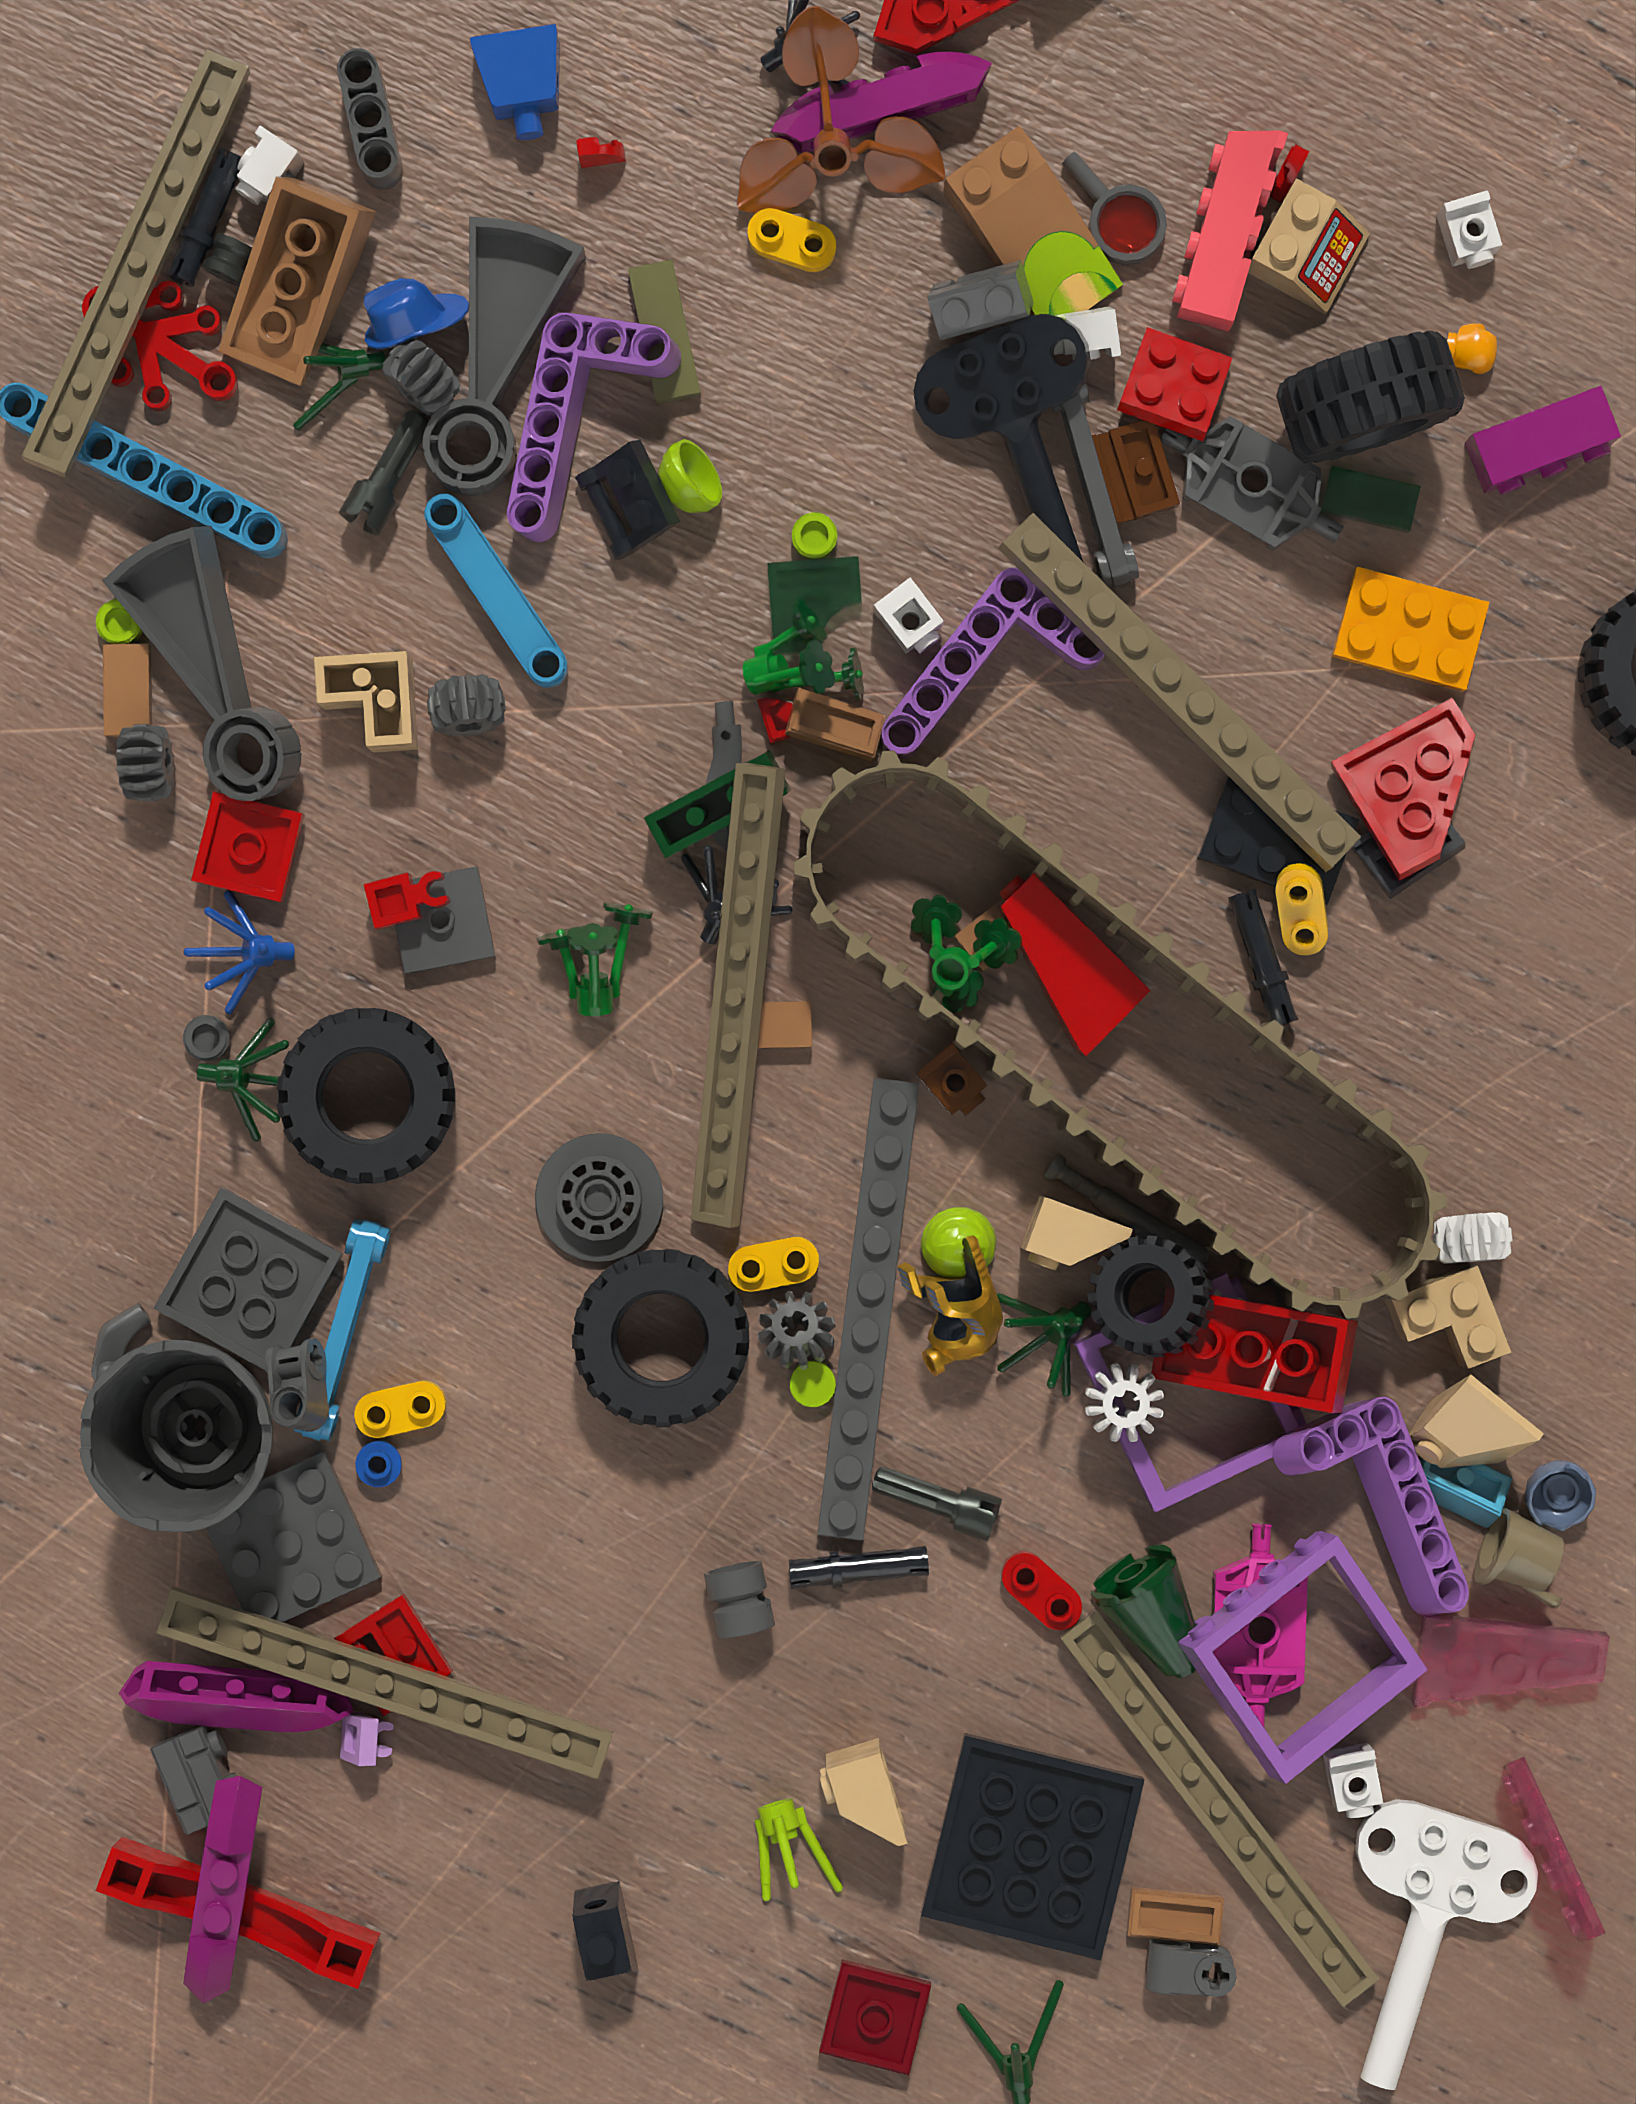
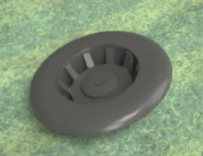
M588 1134L566 1142L548 1158L536 1184V1211L545 1233L561 1250L576 1258L587 1261H611L634 1252L652 1235L662 1213L663 1187L654 1163L637 1145L622 1137L611 1134ZM593 1162H606V1167L604 1170H594ZM585 1165L587 1172L581 1177H577L574 1171ZM614 1166L625 1172L622 1178L619 1179L612 1174ZM569 1179L574 1185L571 1193H564L565 1185ZM631 1181L634 1195L626 1194L625 1183ZM564 1200L571 1201L573 1211L569 1214L565 1210ZM626 1202L634 1203L630 1216L623 1212ZM579 1217L584 1221V1229L582 1230L574 1224L573 1219ZM620 1218L624 1224L618 1229L613 1230L610 1223ZM602 1225L605 1232L603 1234L592 1233V1226Z

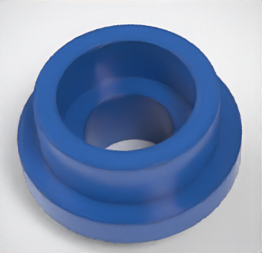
M374 1441L368 1443L359 1451L355 1461V1468L359 1478L365 1484L372 1487H385L398 1478L402 1469V1459L399 1451L392 1444L385 1441ZM380 1456L386 1461L384 1472L376 1473L371 1469L370 1461L372 1457Z

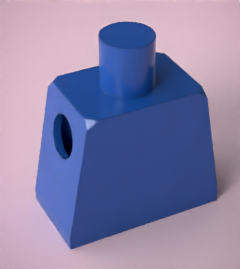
M556 24L470 37L474 57L495 118L498 120L513 118L516 138L518 140H532L543 136L541 113L554 112L559 109L560 42Z

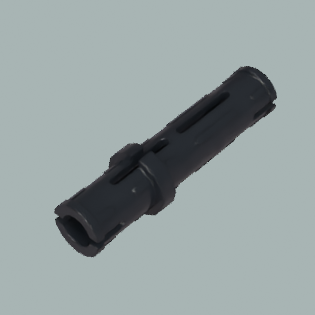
M218 149L216 159L188 225L183 226L178 236L182 240L166 273L170 279L182 285L185 281V285L188 287H194L196 277L207 251H213L214 234L237 182V174L240 172L238 164L241 157L230 151L227 156L225 149Z
M1252 889L1248 890L1247 893L1242 892L1229 897L1228 901L1231 903L1255 976L1252 985L1254 991L1259 990L1269 1021L1276 1020L1279 1024L1285 1025L1299 1020L1285 982L1289 980L1287 970H1281L1257 897V890Z
M926 1546L844 1555H839V1551L829 1552V1556L789 1559L791 1590L820 1585H832L833 1589L842 1588V1584L859 1581L929 1576Z

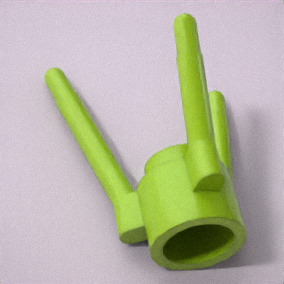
M788 1798L757 1808L760 1818L754 1820L758 1833L762 1899L764 1901L771 1899L768 1836H770L772 1844L779 1843L791 1888L796 1889L799 1886L789 1844L790 1839L798 1836L797 1827L802 1832L835 1892L839 1893L843 1890L835 1870L807 1822L803 1806L795 1808L793 1798Z

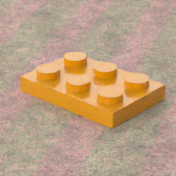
M1357 566L1354 569L1331 657L1464 692L1467 689L1490 602Z

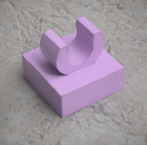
M353 1712L342 1719L340 1758L357 1766H376V1756L387 1757L392 1754V1748L385 1745H377L378 1733L383 1730H393V1724L362 1712Z

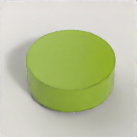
M811 512L801 516L795 522L792 529V543L799 555L809 560H820L830 555L837 543V529L834 522L828 516L818 512Z
M117 599L103 604L96 615L97 631L110 644H133L142 635V629Z
M810 1360L806 1370H802L798 1365L791 1375V1393L804 1406L818 1407L824 1405L835 1392V1376L832 1370L823 1362Z

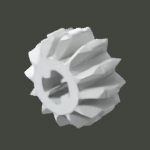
M1500 1212L1442 1217L1434 1223V1235H1432L1433 1242L1441 1249L1437 1260L1444 1264L1505 1259L1511 1254V1242H1513L1508 1216Z
M1115 1363L1111 1365L1114 1380L1109 1381L1101 1372L1095 1374L1096 1380L1104 1388L1102 1391L1094 1388L1086 1389L1085 1394L1090 1398L1098 1399L1099 1404L1089 1405L1085 1408V1412L1088 1416L1103 1413V1416L1093 1426L1097 1432L1105 1430L1113 1423L1109 1433L1111 1441L1117 1442L1121 1436L1122 1428H1126L1129 1441L1136 1442L1138 1440L1136 1425L1139 1424L1148 1434L1154 1431L1152 1424L1145 1420L1147 1414L1156 1418L1163 1416V1410L1150 1406V1402L1162 1399L1164 1394L1162 1390L1145 1391L1155 1381V1377L1151 1373L1144 1375L1136 1383L1139 1375L1138 1365L1131 1364L1126 1378H1123L1120 1365ZM1125 1390L1132 1391L1133 1394L1130 1395V1398L1136 1401L1134 1409L1126 1408L1123 1415L1115 1413L1119 1408L1116 1405H1112L1114 1397H1123Z

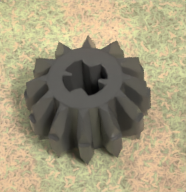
M411 338L396 345L391 350L390 356L383 362L384 376L390 380V384L397 389L399 394L408 400L410 405H414L421 413L432 416L441 407L454 401L453 398L460 391L459 379L432 348H428L422 341Z
M468 673L465 676L459 677L452 675L448 680L440 679L433 687L428 689V715H430L431 723L436 732L445 733L449 737L463 735L465 738L468 735L474 734L480 736L482 732H492L497 729V726L505 722V697L503 696L499 680L488 678L484 674L470 676Z
M134 724L133 727L122 728L116 741L117 753L115 757L117 759L116 771L119 775V785L122 788L123 794L127 799L143 802L168 798L175 784L173 776L176 771L174 768L175 755L172 752V741L169 739L168 732L164 727L148 724Z
M788 1291L785 1293L786 1304L781 1305L777 1300L771 1299L769 1307L773 1314H760L759 1323L765 1329L761 1330L757 1336L760 1344L768 1345L765 1354L769 1360L781 1355V1367L788 1369L793 1359H798L800 1368L806 1370L808 1368L807 1357L812 1356L816 1361L822 1362L825 1356L821 1347L834 1346V1337L828 1332L836 1327L833 1317L825 1316L828 1307L824 1301L813 1305L812 1294L805 1292L800 1302H796L793 1292ZM798 1324L804 1325L805 1331H798L795 1337L789 1335L788 1329L795 1330Z

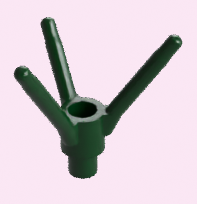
M322 343L318 352L329 356H305L303 362L306 365L337 366L340 381L293 424L294 428L301 430L345 389L355 384L359 377L369 376V371L383 369V362L385 361L384 352L366 353L365 349L351 350Z
M1061 1980L1055 1981L1029 2049L1025 2053L1020 2052L1018 2043H1012L1010 2047L1011 2054L1003 2055L963 2003L957 2005V2011L993 2058L1001 2074L1004 2075L1005 2085L1011 2091L1013 2104H1029L1031 2102L1029 2088L1033 2086L1032 2071L1034 2070L1037 2054L1064 1986Z

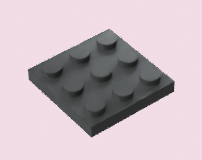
M221 1187L154 1309L266 1370L265 1356L269 1347L281 1345L284 1348L293 1346L344 1253L225 1187Z
M326 1450L261 1479L253 1494L239 1509L220 1522L206 1527L241 1608L280 1622L289 1620L382 1576Z

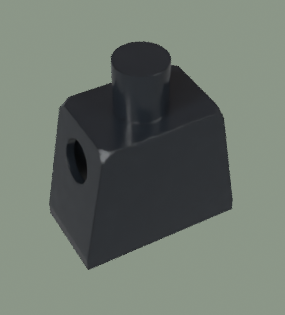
M620 1881L575 1890L572 1916L586 1981L624 1974L637 1969L638 1964ZM596 1904H605L604 1906L596 1909H588L590 1906Z

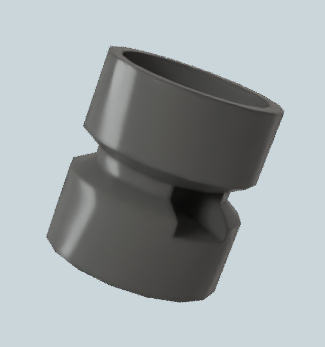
M762 1561L737 1563L704 1573L709 1600L718 1603V1608L712 1613L717 1638L739 1637L775 1626L770 1599L761 1595V1592L767 1587Z

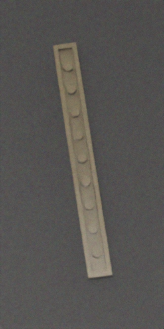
M206 49L24 449L22 458L25 462L68 479L250 76L249 66Z
M1034 513L1002 542L998 549L1325 872L1333 868L1361 838L1323 798Z
M736 763L721 908L722 917L720 919L691 1220L727 1228L740 1225L786 771L785 768L752 763Z
M177 1587L170 1589L156 1634L595 1779L599 1778L613 1735V1731Z
M1095 1608L1061 1634L1060 1638L1341 2006L1345 2007L1380 1980L1098 1610Z

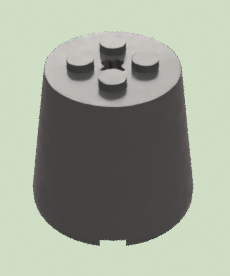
M165 1340L154 1342L134 1349L117 1359L101 1374L86 1398L80 1418L82 1419L80 1457L86 1476L101 1500L120 1517L134 1525L153 1531L190 1532L209 1527L225 1519L239 1509L258 1487L265 1473L271 1453L272 1417L270 1404L260 1383L249 1371L228 1354L217 1348L194 1341ZM192 1416L196 1419L200 1417L205 1418L207 1421L204 1427L207 1432L206 1435L204 1432L198 1435L192 1432L191 1429L195 1425L194 1420L191 1418Z

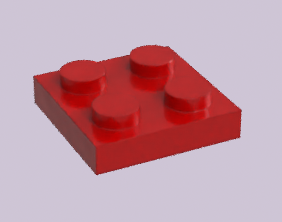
M1147 327L1117 411L1203 441L1233 358Z
M213 791L191 881L283 903L305 815L300 812L255 801L236 800L229 798L225 794Z

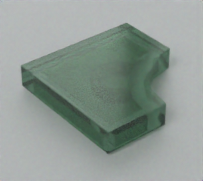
M858 556L767 563L773 639L794 626L792 616L795 614L792 607L794 606V600L798 597L807 604L808 608L815 612L824 630L829 621L843 609L862 604ZM799 634L776 649L774 655L800 654L802 650L806 649L808 642L813 641V638L804 639Z

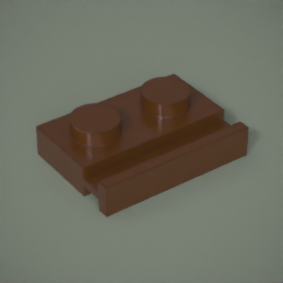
M1140 420L1111 429L1099 435H1092L1117 526L1124 522L1141 519L1179 507L1180 501L1155 424Z

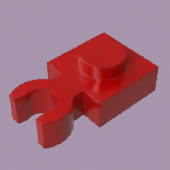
M438 871L428 872L421 877L417 884H413L412 876L408 872L363 884L374 929L381 930L422 919L419 905L427 904L434 908L447 906L451 902L449 896L444 895L433 898L430 894V886L436 881L444 880V874Z

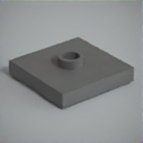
M478 866L443 873L445 879L434 882L430 886V894L433 898L447 895L450 897L451 902L441 908H434L427 904L419 905L422 919L395 926L405 974L496 957ZM421 877L412 879L413 884L419 883Z

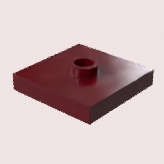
M841 1959L819 2053L909 2076L931 1989V1981Z

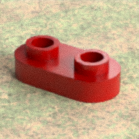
M1016 1552L1005 1560L1001 1569L1003 1585L1028 1611L1045 1626L1053 1630H1065L1076 1624L1082 1613L1080 1596L1059 1574L1032 1552ZM1028 1568L1033 1571L1034 1577L1030 1583L1021 1584L1017 1581L1016 1575L1020 1569ZM1057 1599H1063L1068 1604L1067 1611L1062 1615H1055L1051 1612V1604Z

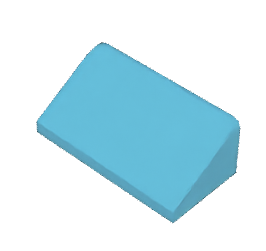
M1421 1457L1419 1458L1437 1505L1485 1528L1490 1527L1500 1517L1513 1478L1484 1464L1440 1468L1436 1464L1428 1463Z

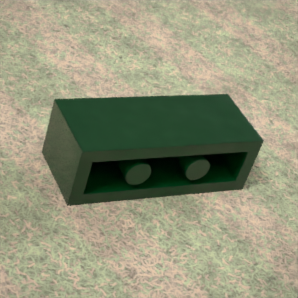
M771 750L745 762L779 767ZM735 768L644 817L665 859L730 825ZM786 779L784 781L783 796L791 791Z

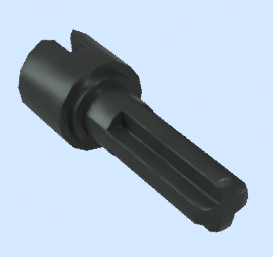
M411 410L406 412L369 479L356 481L339 510V514L349 523L354 522L360 511L363 510L369 514L363 525L364 532L379 536L396 506L395 496L392 493L421 444L425 428L428 427L429 420L425 416Z
M879 1467L872 1482V1490L874 1492L951 1519L950 1524L954 1525L953 1530L986 1542L990 1538L993 1524L996 1521L1002 1503V1498L971 1487H967L966 1490L962 1489L958 1493L886 1467Z

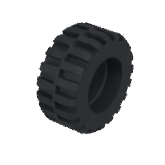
M1420 331L1405 336L1391 337L1388 340L1370 343L1364 347L1349 350L1330 359L1322 360L1316 363V365L1298 371L1297 374L1286 378L1284 382L1280 383L1276 395L1294 456L1304 463L1334 460L1404 439L1417 432L1432 428L1436 424L1443 423L1449 420V417L1456 416L1462 411L1465 400L1448 341L1440 333L1434 331L1423 333Z
M1634 591L1609 608L1608 612L1600 617L1591 628L1592 635L1584 642L1580 653L1584 657V664L1578 668V682H1584L1586 692L1581 694L1580 697L1584 708L1591 706L1596 716L1591 719V722L1596 729L1600 731L1605 728L1611 734L1608 740L1618 749L1624 746L1632 749L1631 755L1636 757V685L1632 674V657L1636 648V591Z
M352 1008L333 1015L330 1014L319 1020L310 1029H306L298 1037L297 1043L292 1050L288 1051L283 1061L284 1066L281 1076H278L276 1089L278 1090L277 1110L278 1116L281 1117L285 1128L283 1131L289 1143H292L298 1150L299 1156L308 1164L310 1163L319 1169L321 1173L331 1178L334 1177L354 1184H377L402 1177L418 1168L436 1152L450 1128L456 1102V1088L450 1064L437 1041L420 1025L400 1014L379 1008ZM374 1052L390 1058L403 1070L410 1085L411 1101L406 1117L394 1131L377 1139L364 1140L346 1135L331 1122L324 1107L323 1090L329 1073L341 1060L356 1053Z
M652 1249L641 1251L612 1264L590 1284L574 1317L575 1326L574 1334H572V1349L575 1350V1365L579 1376H583L588 1385L587 1390L594 1399L597 1397L606 1406L605 1409L615 1416L619 1414L629 1419L630 1423L641 1426L649 1424L660 1428L670 1427L679 1423L687 1424L697 1420L698 1417L707 1412L710 1413L720 1405L737 1384L748 1355L750 1342L749 1322L738 1291L728 1281L727 1276L718 1268L713 1267L703 1258L681 1252L680 1250ZM669 1294L685 1300L697 1311L704 1326L705 1345L699 1361L688 1373L673 1380L655 1381L637 1374L625 1362L619 1349L618 1330L624 1314L632 1304L649 1295Z

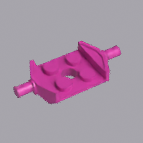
M1253 1523L1252 1552H1249V1556L1213 1571V1579L1215 1580L1214 1614L1224 1606L1223 1600L1230 1593L1242 1587L1248 1588L1260 1578L1258 1575L1260 1570L1276 1560L1274 1559V1554L1270 1553L1271 1524L1262 1523L1260 1525L1259 1523ZM1308 1577L1257 1616L1268 1617L1272 1621L1273 1632L1267 1640L1262 1642L1252 1640L1248 1632L1249 1624L1251 1623L1249 1622L1213 1651L1214 1656L1240 1694L1244 1696L1245 1701L1263 1727L1265 1723V1703H1269V1698L1292 1691L1304 1684Z

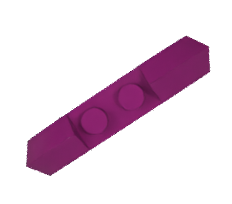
M933 52L916 56L918 68L911 70L910 66H900L884 74L885 78L867 83L865 79L849 82L843 85L841 92L834 93L828 83L833 127L844 131L849 139H854L875 132L878 124L886 118L906 117L915 120L974 102L984 85L992 63L965 53ZM820 86L792 103L778 118L770 131L775 137L792 143L800 154L814 151L815 137L820 131L824 130Z
M146 1661L133 1670L119 1692L127 1706L142 1714L159 1720L186 1725L274 1732H304L329 1726L354 1712L347 1696L267 1670Z
M242 1776L216 1781L209 1816L183 1984L203 2004L229 1991L233 1974L263 1788Z

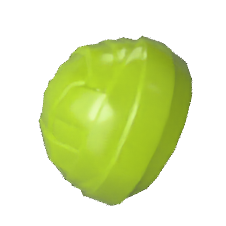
M683 439L671 444L664 453L663 460L658 467V476L671 503L676 508L688 513L708 512L715 508L721 502L722 486L719 475L710 458L698 445L690 440Z
M953 1207L936 1214L926 1225L921 1238V1250L928 1266L942 1277L963 1278L966 1274V1265L964 1263L965 1258L963 1257L964 1247L962 1240L965 1237L976 1236L987 1267L995 1256L997 1242L994 1228L989 1220L980 1212L967 1207Z

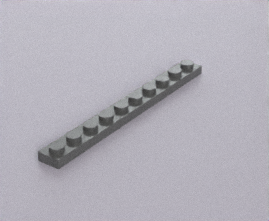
M873 1078L817 1535L863 1540L919 1083Z

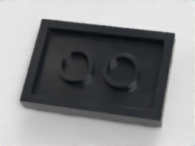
M1227 776L1197 859L1275 888L1277 877L1285 867L1296 863L1309 865L1319 873L1322 879L1325 905H1328L1346 854L1333 868L1325 872ZM1336 811L1356 830L1359 819ZM1295 886L1290 892L1301 897L1307 893V890L1302 886Z

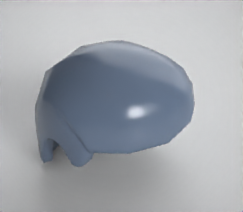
M1554 1460L1538 1466L1527 1480L1524 1498L1530 1515L1539 1526L1544 1525L1558 1531H1565L1572 1525L1583 1522L1594 1509L1596 1488L1584 1468L1573 1462Z

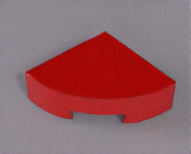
M597 137L578 138L576 140L581 169L626 161L624 145L618 140L613 139L611 143L602 145L599 144Z
M1296 144L1294 147H1291L1275 178L1269 195L1270 198L1283 203L1310 151Z
M777 698L758 699L757 703L770 744L794 738L785 735L792 703Z

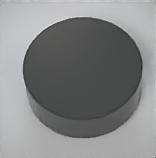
M202 1015L192 1019L187 1024L183 1034V1043L187 1052L192 1057L202 1061H214L223 1057L229 1050L231 1032L227 1024L220 1018Z

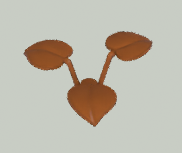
M820 6L806 8L793 20L783 42L782 60L787 75L795 84L807 86L819 81L824 130L820 131L815 137L814 155L808 152L798 155L794 145L781 138H766L752 145L744 155L740 166L737 207L741 211L757 213L767 208L783 211L796 207L807 200L815 189L817 176L813 168H817L826 176H839L849 168L851 161H857L858 155L867 149L870 150L864 157L866 176L875 187L882 191L890 193L909 192L945 179L943 158L938 145L931 134L912 119L906 117L886 118L876 127L875 141L866 139L854 148H851L848 135L841 129L833 127L827 80L839 81L848 77L853 72L858 63L859 44L853 30L844 21Z

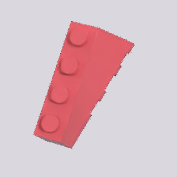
M1280 130L1229 131L1224 146L1215 144L1208 171L1216 173L1212 189L1203 187L1196 211L1197 215L1204 216L1200 233L1191 231L1184 258L1192 260L1188 277L1179 275L1172 302L1180 304L1176 318L1227 332L1230 331L1250 268L1251 259L1249 258L1251 251H1254L1263 223V207H1266L1277 174L1274 171V167L1281 151L1284 149L1288 136L1287 132Z

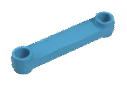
M439 494L432 497L424 510V518L428 527L530 679L536 685L543 688H553L560 685L568 673V662L565 655L463 503L451 494ZM444 505H451L457 509L456 519L447 526L436 524L434 522L436 511ZM544 656H553L559 660L557 673L549 678L538 676L535 672L537 661Z
M354 1219L345 1246V1254L351 1255V1260L324 1351L326 1356L325 1376L329 1413L325 1424L318 1430L305 1432L294 1429L295 1432L302 1433L304 1437L321 1441V1439L330 1441L334 1434L339 1418L340 1406L333 1403L374 1262L382 1263L390 1239L391 1228L383 1227L381 1223L367 1219L363 1221ZM302 1401L298 1409L297 1417L300 1415L302 1411Z

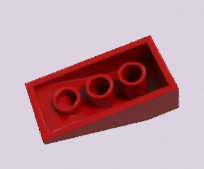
M1166 1286L1161 1318L1168 1313L1173 1304L1175 1294L1173 1287ZM1209 1294V1298L1214 1300L1213 1311L1207 1310L1205 1318L1210 1320L1206 1330L1200 1327L1196 1332L1199 1339L1193 1345L1189 1343L1182 1345L1184 1351L1174 1355L1168 1352L1165 1353V1357H1154L1151 1374L1158 1380L1323 1412L1342 1413L1358 1321ZM1291 1319L1297 1320L1298 1324L1292 1339L1282 1343ZM1276 1359L1280 1371L1273 1390L1264 1389Z

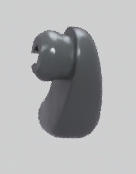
M140 1303L113 1317L101 1327L97 1336L91 1368L92 1377L95 1382L111 1364L125 1355L126 1347L133 1337L151 1323L150 1317Z

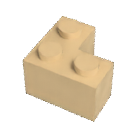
M407 651L314 657L317 704L324 710L364 707L366 747L372 752L418 750L413 659Z
M1466 1264L1407 1287L1409 1295L1401 1301L1383 1298L1400 1340L1410 1342L1444 1329L1458 1366L1469 1369L1511 1353L1478 1265Z

